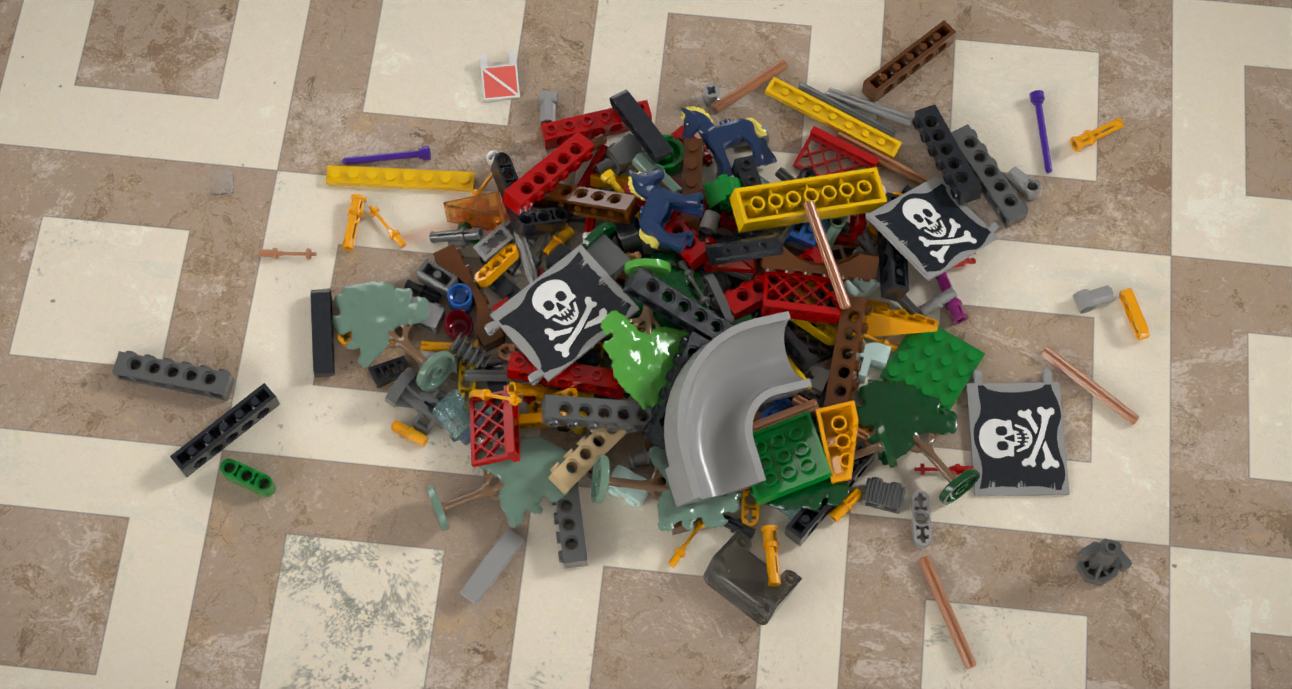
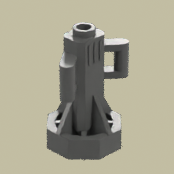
M408 367L392 385L385 397V402L394 408L408 407L416 410L418 414L411 425L425 435L430 433L435 424L441 429L444 425L448 427L454 419L452 416L453 410L448 408L454 401V398L440 388L432 395L422 391L416 383L418 373ZM438 396L440 399H442V400L445 401L446 403H445V404L441 403L439 400L436 399V397ZM422 415L431 421L429 426L419 421Z
M1105 538L1100 543L1092 542L1078 552L1075 568L1084 582L1102 586L1118 575V570L1126 572L1132 562L1121 550L1122 545L1120 542ZM1083 562L1088 563L1089 567L1085 568ZM1091 569H1093V570H1094V576L1091 575V574H1089L1088 571H1090ZM1108 569H1112L1110 575L1107 572Z

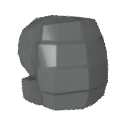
M628 133L609 146L606 150V160L594 164L595 172L601 175L605 171L612 169L616 175H620L628 169V166L632 165V160L638 153H645V150L631 133Z

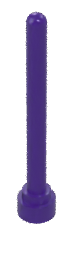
M1035 90L1029 94L1030 102L1035 106L1045 171L1051 173L1053 169L1042 107L1045 96L1044 91Z
M427 145L414 151L344 157L342 163L347 165L418 157L425 161L431 160L430 146Z

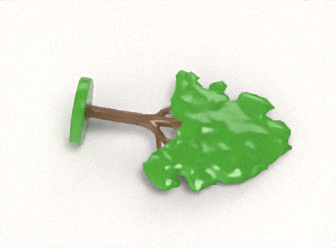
M634 259L626 262L624 265V272L628 276L638 268L648 270L656 278L665 277L671 272L670 263L659 259ZM646 285V289L650 292V287ZM643 305L641 316L634 319H627L616 310L611 311L601 321V328L605 335L613 334L610 340L604 342L603 348L609 354L610 359L613 360L611 367L614 371V377L626 393H629L637 400L643 409H646L648 406L653 408L658 403L660 389L665 386L667 381L665 376L674 364L672 359L680 348L679 342L684 335L686 336L689 333L684 329L660 327L659 322L654 319L653 311ZM642 321H645L646 329L642 333L638 331L637 327Z

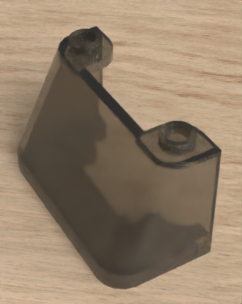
M738 530L712 557L703 578L708 586L756 623L766 625L793 593L802 578L794 571L785 570L780 575L781 585L776 587L768 586L767 564L750 552L752 546L750 538Z

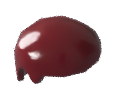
M454 309L448 312L444 321L445 332L453 339H456L460 333V338L464 336L469 337L473 331L472 318L462 309Z

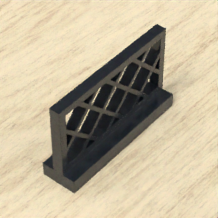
M792 225L721 236L716 244L707 245L705 248L710 266L782 255L784 252L782 244L792 232Z
M761 309L756 318L764 317L761 315ZM789 320L784 331L785 351L802 373L808 371L815 364L833 358V345H827L819 339L809 337V332L793 321ZM797 329L805 331V335L797 333ZM809 343H812L817 345V348L808 345ZM821 347L827 348L830 352L821 350Z

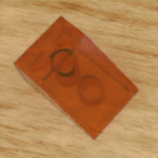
M499 191L443 202L447 222L459 224L466 221L473 228H482L486 231H493L500 224L505 223Z

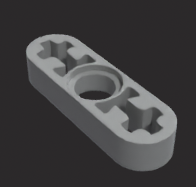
M918 490L913 493L910 500L913 543L918 548H926L932 541L930 499L925 491ZM918 496H921V499L925 501L922 503V509L918 510L919 502L915 500ZM919 514L924 515L927 522L919 524L916 521V516ZM921 529H924L923 536L927 538L924 543L921 542V539H918L921 535Z

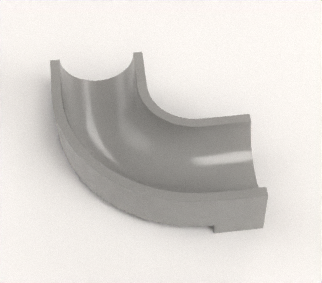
M789 311L748 320L727 329L696 351L678 374L670 391L664 419L665 449L669 467L665 471L676 508L745 490L766 480L753 438L752 426L755 413L761 404L792 397L812 386L810 379H802L794 372L786 355L784 331L787 322L791 319Z

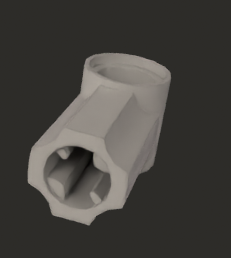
M539 91L540 124L556 121L558 91Z
M1016 166L1013 167L1006 175L1008 182L1022 192L1026 200H1036L1041 190V182L1037 178H1030Z
M705 210L699 226L704 240L707 237L713 238L718 234V223L721 216L712 210Z
M1107 285L1090 291L1089 289L1080 290L1073 294V299L1079 312L1083 314L1092 311L1097 306L1113 302L1114 293L1112 288Z

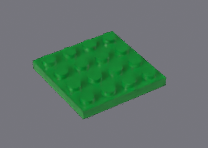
M938 326L937 331L906 334L879 378L884 381L891 382L894 380L914 385L922 391L923 395L939 398L941 400L939 413L943 414L945 409H952L985 353Z
M809 411L753 432L754 442L766 478L765 481L752 486L758 506L833 476Z

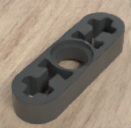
M712 273L701 277L702 288L706 296H709L711 299L709 303L715 315L729 320L731 325H733L735 322L734 316L716 277Z

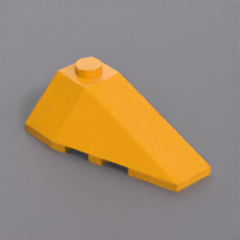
M867 299L872 306L871 314L867 316L866 321L868 323L867 334L870 336L878 337L937 331L938 320L921 314L909 315L906 309L899 308V310L889 308L890 304Z
M854 400L816 409L826 459L833 475L830 477L832 484L852 479L859 422Z

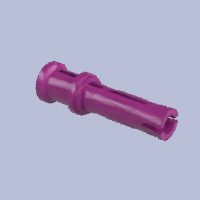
M946 271L935 277L942 292L952 286ZM957 297L947 302L945 306L950 311L953 324H960L969 318L961 306L962 301Z

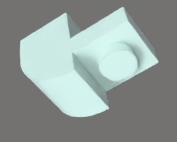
M856 277L854 280H846L843 285L847 296L868 298L880 286V283L876 279H870V282L860 281Z
M868 343L865 345L864 353L860 355L862 366L861 371L857 372L858 382H865L869 366L884 370L891 346L881 343Z

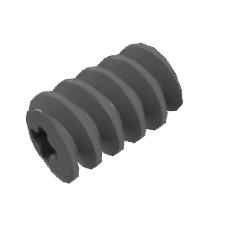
M460 333L450 346L449 352L456 351L455 358L462 356V363L468 360V368L475 365V370H482L492 357V354L485 357V349L479 352L480 345L473 348L474 341L471 340L466 343L468 336L460 338Z

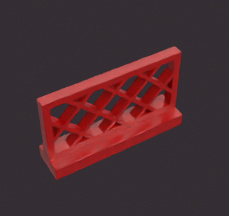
M813 126L808 139L793 163V167L801 171L806 167L799 164L800 160L809 157L811 165L806 167L813 168L816 173L815 167L825 165L827 174L823 175L853 169L857 170L860 167L874 168L879 165V158ZM811 141L818 143L820 150L810 152L808 146ZM829 150L835 152L836 158L826 161L824 152ZM822 153L824 161L814 164L811 156ZM849 159L853 166L843 169L840 160ZM838 161L840 170L830 172L828 164Z
M764 271L762 316L789 311L791 319L837 325L841 315V308L837 297L834 296L835 292H830L825 287L827 284H832L830 278L798 273L789 274L781 271ZM768 276L776 277L780 282L773 286L768 280ZM795 279L799 284L792 288L786 281ZM809 281L814 282L817 287L811 290L806 283ZM782 284L789 290L784 295L776 289ZM800 287H803L807 292L803 297L796 292ZM821 289L827 296L820 299L815 292ZM773 291L779 298L777 300H769L767 295ZM793 294L798 301L795 303L789 302L786 297ZM811 296L817 303L810 305L805 300ZM830 298L835 303V307H827L824 302Z
M508 385L504 386V390L493 392L492 394L510 397L507 391ZM479 397L469 398L471 465L473 467L510 459L513 463L521 461L518 404L514 406L509 404V401L503 400L497 407L492 404L496 398H490L488 401L482 400ZM485 402V405L479 411L475 409V403ZM491 406L495 410L488 417L484 415V412ZM500 412L503 414V418L497 423L493 419ZM480 417H483L486 421L479 428L476 426V422ZM490 423L494 424L495 428L490 433L484 431ZM501 429L504 431V435L498 440L494 435ZM482 433L487 437L479 444L476 442V439ZM492 439L496 444L489 451L485 446ZM500 446L505 448V454H494ZM482 450L487 453L483 459L477 460V455Z

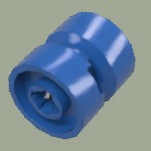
M461 283L451 286L447 293L451 311L462 309L468 315L474 308L471 289Z

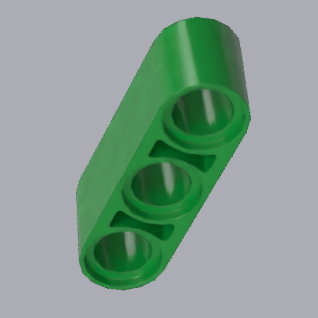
M228 458L223 460L220 465V470L227 480L256 494L270 497L276 490V486L270 476L239 461ZM235 467L233 472L227 473L228 468ZM252 475L250 480L244 481L245 476ZM270 483L266 489H261L262 484Z

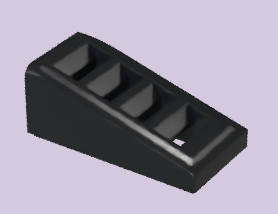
M404 355L368 368L377 389L398 379L404 371H401L399 363L402 362L405 370L408 367L410 368ZM395 366L397 373H394L391 367ZM386 369H388V371H389V373H390V375H388V376L386 375V373H385V371H384V370H386ZM381 372L383 377L379 378L378 373Z

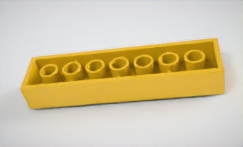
M877 167L736 188L729 198L739 233L809 222L803 203L810 200L814 202L820 220L873 212L887 202Z

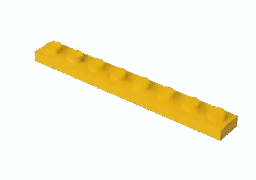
M773 77L765 90V94L837 132H842L891 159H894L902 145V142L776 77Z
M327 165L325 182L326 185L473 192L475 172Z

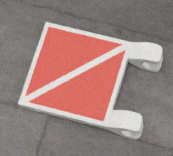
M515 51L508 52L509 64L488 66L487 55H480L484 102L520 98Z

